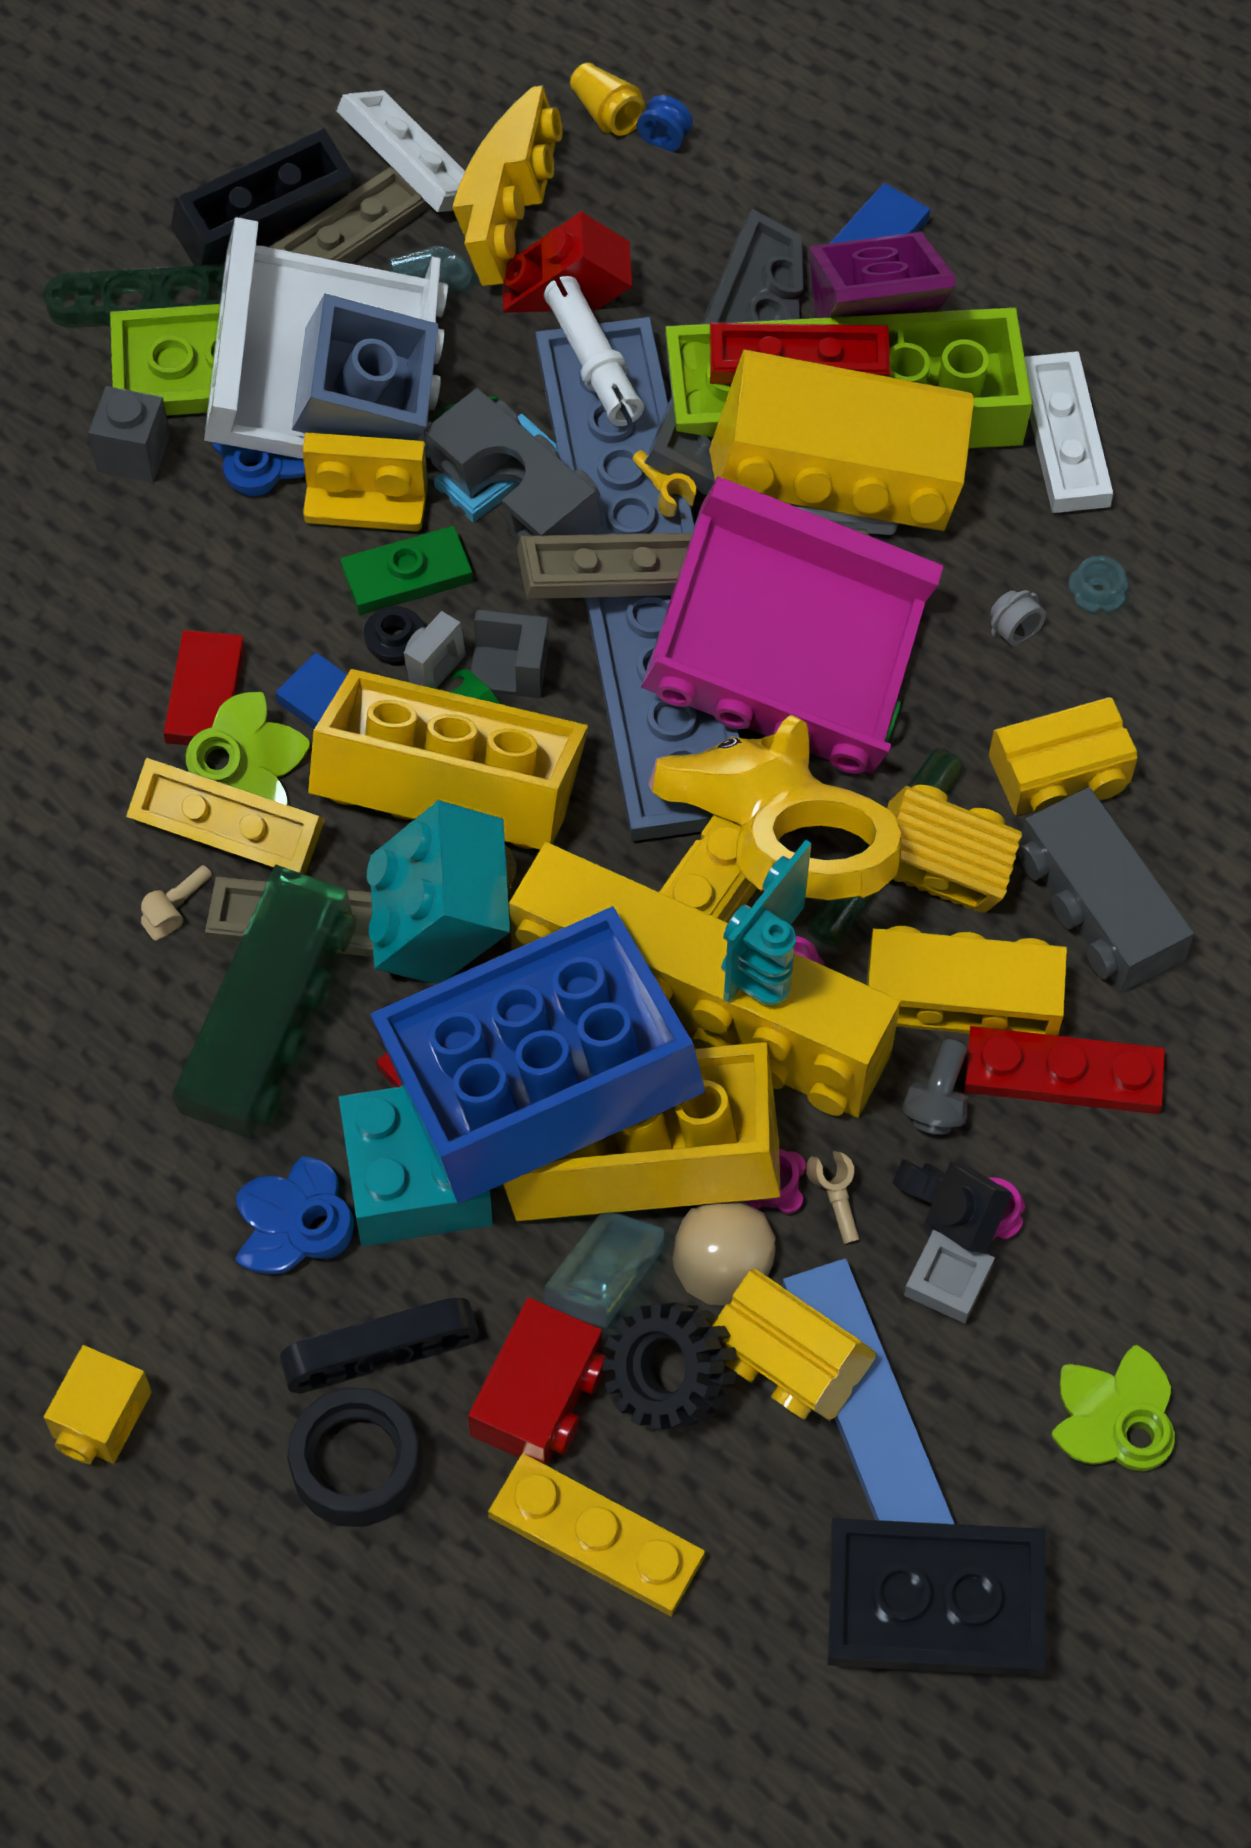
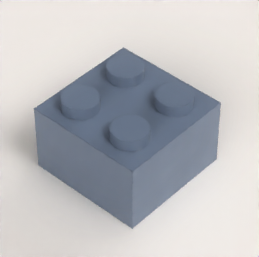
M324 293L305 327L292 430L301 433L418 440L427 425L438 323Z

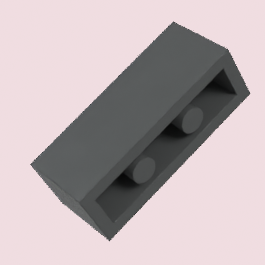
M1090 787L1025 818L1018 848L1020 863L1031 879L1036 881L1041 878L1053 895L1052 906L1061 924L1067 929L1075 927L1087 944L1086 954L1089 963L1100 978L1107 979L1110 977L1119 991L1123 993L1186 960L1194 932Z

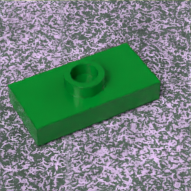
M454 526L340 558L341 570L359 616L473 583L472 570Z

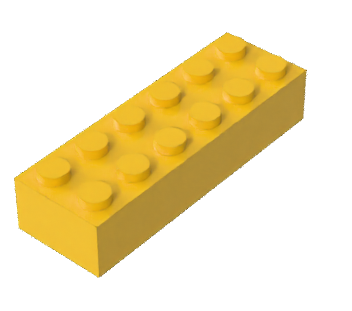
M548 842L544 843L509 902L512 951L614 906L693 1042L694 1049L767 1042L774 1089H780L784 1085L806 1094L808 1101L815 1108L826 1114L839 1116L846 1112L859 1118L891 1057L901 1000L794 953L791 989L784 1001L775 1005H767L739 990L728 1003L723 1000L725 972L721 970L722 962L727 954V941L723 939L724 931L728 925L727 922Z

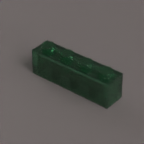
M275 864L172 1093L180 1114L249 1139L253 1138L259 1123L268 1125L272 1121L281 1099L282 1089L277 1087L282 1072L286 1064L293 1067L298 1062L307 1038V1030L302 1028L311 1007L319 1009L324 1003L332 981V973L327 971L336 950L344 952L347 949L355 931L357 916L352 915L347 889Z

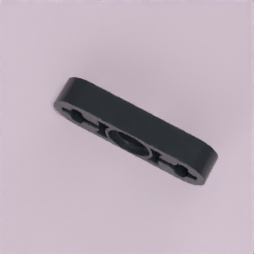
M448 1298L300 1340L281 1352L280 1361L288 1390L293 1393L303 1394L374 1373L373 1366L395 1360L396 1365L400 1366L469 1346L477 1340L479 1331L469 1300L465 1298Z

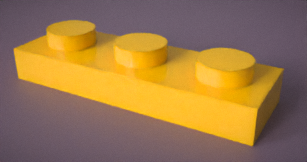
M149 758L145 760L126 815L128 818L303 878L306 876L325 818Z
M524 1453L520 1456L488 1510L490 1519L672 1617L705 1557V1550Z

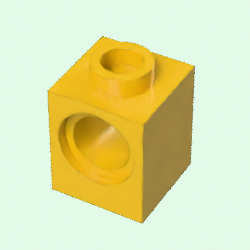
M82 1345L44 1415V1420L52 1437L57 1439L54 1444L55 1448L67 1457L80 1463L91 1464L96 1456L114 1464L152 1393L145 1372Z

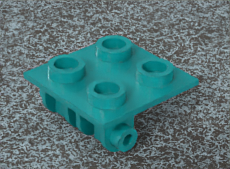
M805 840L791 859L785 856L780 857L768 872L762 886L764 893L752 908L744 904L730 919L723 934V939L727 941V954L721 965V970L725 972L723 1000L729 1003L739 990L767 1005L781 1003L788 997L791 989L796 934L791 924L805 905L811 843Z

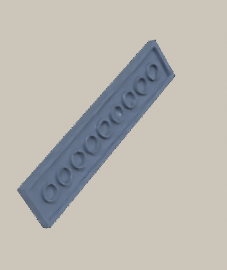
M650 317L599 323L612 350L620 352L628 366L626 376L637 396L640 397L644 404L642 415L634 422L625 406L621 405L620 410L628 424L625 426L612 425L607 418V413L597 393L586 387L581 376L582 365L563 329L536 332V349L557 453L560 460L573 472L576 469H581L588 474L600 492V497L597 500L602 525L590 535L692 533L694 522L690 505L687 504L686 500L681 495L671 494L670 496L677 503L676 515L665 517L658 509L659 491L632 460L634 454L640 450H643L648 455L668 406ZM671 595L584 597L631 841L703 831L714 814L688 803L670 802L660 799L651 791L648 782L657 758L666 755L698 754L731 736L739 738L738 729L721 724L711 714L690 706L679 707L670 705L662 701L656 693L641 688Z

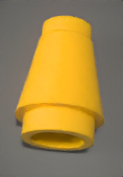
M584 63L573 72L570 79L571 89L576 93L604 133L609 134L612 132L617 136H625L637 128L638 118L646 111V104L637 86L596 67L592 63Z

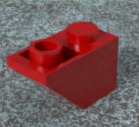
M580 211L507 262L506 275L502 284L503 311L505 313L553 312L544 299V291L555 280L563 297H566L568 294L560 280V277L563 276L574 277L578 281L580 290L590 309L598 310L632 287L630 241Z

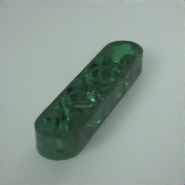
M225 264L67 272L50 279L45 285L43 296L48 317L59 326L69 328L111 326L110 312L220 304ZM210 286H218L217 300H212ZM182 288H193L201 293L197 300L187 304L176 303L171 299L173 293ZM125 291H137L143 295L142 300L134 306L123 307L113 302L118 294ZM95 292H101L104 305L96 306ZM67 295H78L75 299V305L64 306L63 303L66 302Z

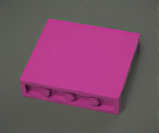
M717 476L701 505L641 688L656 693L662 701L670 705L679 707L690 706L713 715L718 722L734 729L747 728L765 736L776 734L781 723L788 716H797L807 723L809 753L829 760L835 768L843 772L853 774L866 772L872 774L890 751L891 744L884 741L925 602L938 586L944 565Z

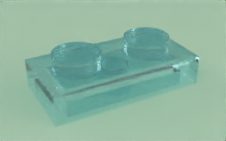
M614 1212L600 1214L546 1284L544 1304L582 1321L607 1328L663 1251L664 1229Z

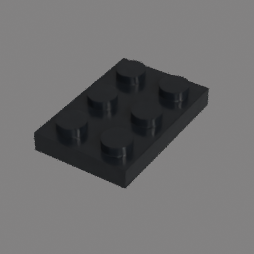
M832 1518L827 1665L1043 1677L1046 1670L1045 1529Z

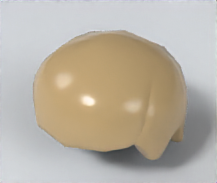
M744 1201L698 1205L695 1208H691L686 1214L676 1234L672 1258L674 1270L689 1294L709 1305L730 1304L732 1295L749 1270L755 1268L768 1277L774 1262V1243L776 1237L765 1214Z

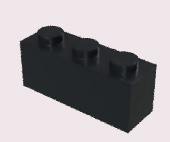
M322 128L177 196L171 229L196 270L201 274L225 262L235 217L258 221L256 245L264 244L284 234L289 229H294L306 223L347 196L353 173L326 129Z

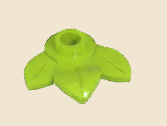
M263 692L242 693L226 700L219 707L212 728L205 729L193 737L186 750V765L191 773L288 805L286 793L278 778L285 776L299 765L309 750L310 742L308 738L290 726L266 722L267 704ZM215 749L225 750L229 754L228 764L220 770H213L206 764L208 754Z
M1134 1345L1123 1357L1115 1376L1081 1365L1066 1364L1062 1367L1059 1384L1060 1395L1065 1409L1071 1417L1058 1424L1052 1431L1051 1436L1067 1455L1077 1461L1091 1465L1115 1460L1125 1468L1134 1471L1153 1470L1161 1466L1168 1459L1175 1443L1173 1425L1164 1413L1171 1395V1386L1167 1375L1159 1363L1146 1350L1138 1345ZM1133 1428L1144 1429L1151 1436L1152 1444L1145 1448L1135 1447L1129 1442L1127 1432Z

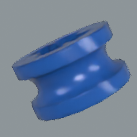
M659 95L654 96L648 102L646 111L640 115L636 126L638 133L645 142L673 152L680 148L684 136L690 132L693 119L687 107L680 101L670 96Z

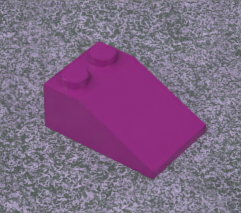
M922 232L809 246L813 306L816 318L938 312L955 289V275Z

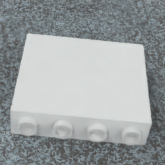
M235 217L226 252L204 441L303 459L302 450L305 433L292 430L305 327L324 293L435 323L436 317L441 318L443 315L448 291V284L439 282L441 258H431L425 278L256 245L258 221ZM439 328L434 357L435 364H438L444 341V329ZM432 375L428 410L432 411L436 408L440 390V376ZM423 432L417 441H425L426 458H431Z

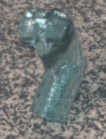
M440 245L390 257L387 260L390 272L425 278L431 258H441L439 282L447 283L448 291L464 289L470 283L472 277V270L468 261L459 254Z

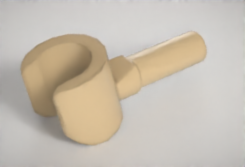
M201 865L177 887L172 888L166 894L161 890L148 893L144 897L141 905L143 913L141 924L154 941H159L182 926L183 917L176 908L182 905L190 895L212 877L211 871L206 866Z
M833 1151V1157L837 1164V1173L832 1180L827 1181L823 1175L821 1161L818 1157L811 1156L806 1164V1174L814 1185L827 1190L843 1243L859 1241L846 1188L854 1176V1165L851 1159L841 1152Z

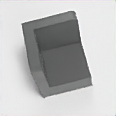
M477 610L474 619L475 651L471 672L485 683L493 693L541 698L549 651L548 617Z

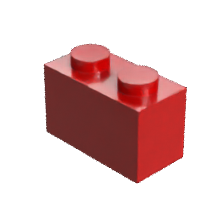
M527 1297L468 1414L470 1436L518 1458L524 1453L547 1465L553 1451L564 1455L579 1425L580 1416L572 1412L582 1392L593 1395L605 1374V1371H602L604 1363L602 1358L609 1357L601 1354L602 1329Z

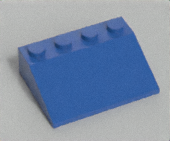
M614 906L370 1013L430 1148L458 1204L705 1093L693 1042Z

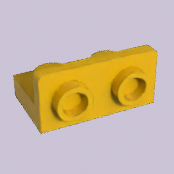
M305 432L302 454L307 483L303 509L304 521L306 523L402 531L421 530L428 488L425 441Z

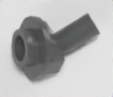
M952 1039L944 1040L928 1084L915 1081L909 1088L902 1110L913 1119V1126L921 1131L931 1134H948L951 1132L952 1127H959L966 1123L968 1096L953 1091L968 1050L959 1041Z

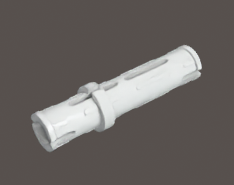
M571 276L560 277L568 294L566 297H563L555 280L552 281L544 291V299L551 307L582 365L581 376L586 387L597 393L607 413V418L612 425H628L620 410L621 405L625 406L632 421H636L644 411V404L640 397L637 396L626 376L628 366L622 354L612 350L610 343L580 290L578 281Z

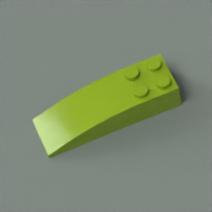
M1016 308L737 322L888 325L891 378L973 394L974 404L968 448L1023 445L1032 408V399ZM710 324L666 326L665 336L676 431L713 438L731 384H710Z

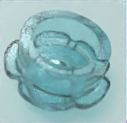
M1093 556L1087 558L1069 578V590L1071 593H1075V602L1087 611L1096 612L1098 609H1103L1107 612L1119 608L1125 601V594L1123 593L1128 589V580L1122 566L1110 557ZM1095 584H1100L1103 586L1104 589L1098 591L1095 590L1093 586Z

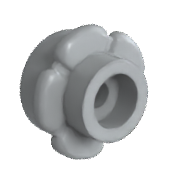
M1028 590L1020 592L1009 591L1002 595L995 602L990 612V617L992 618L991 626L993 627L991 634L995 639L1002 636L1011 646H1016L1037 633L1046 619V611L1039 605L1038 595L1030 593ZM1020 623L1024 628L1025 636H1019L1014 633Z

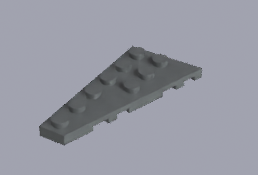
M751 209L741 226L701 324L799 319V296L803 291L802 235ZM671 396L644 463L667 475L682 473L689 476L694 481L696 490L705 495L708 494L715 482L709 452L713 438L676 431L673 399Z

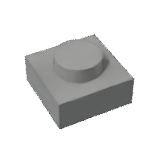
M441 611L426 628H419L411 636L404 651L409 683L436 689L466 656L460 621Z
M933 1230L907 1282L904 1296L966 1324L993 1267L995 1257L968 1251L942 1233Z

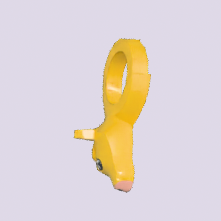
M788 716L781 723L776 734L762 739H743L731 736L698 754L666 755L657 758L648 785L651 791L660 799L670 802L688 803L714 815L736 822L741 826L737 840L736 863L743 876L760 891H763V882L774 863L782 856L791 859L795 854L784 847L778 840L785 833L802 827L828 826L841 828L858 835L870 845L864 852L846 859L821 860L810 858L805 897L823 900L856 896L864 898L880 891L897 875L901 860L902 833L895 815L889 809L868 797L844 788L823 784L812 776L808 769L809 735L807 723L797 716Z

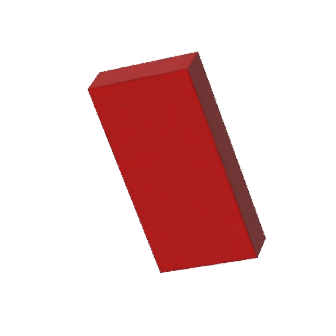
M183 630L163 732L166 744L189 745L193 737L199 732L212 728L219 707L226 700L236 695L245 648L243 635Z

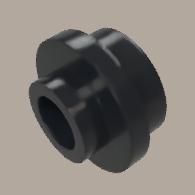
M401 606L382 608L373 613L365 624L364 640L366 647L375 657L388 662L404 661V651L409 639L419 628L424 627L421 618L408 608ZM393 626L404 629L397 635H389L384 632L387 628Z

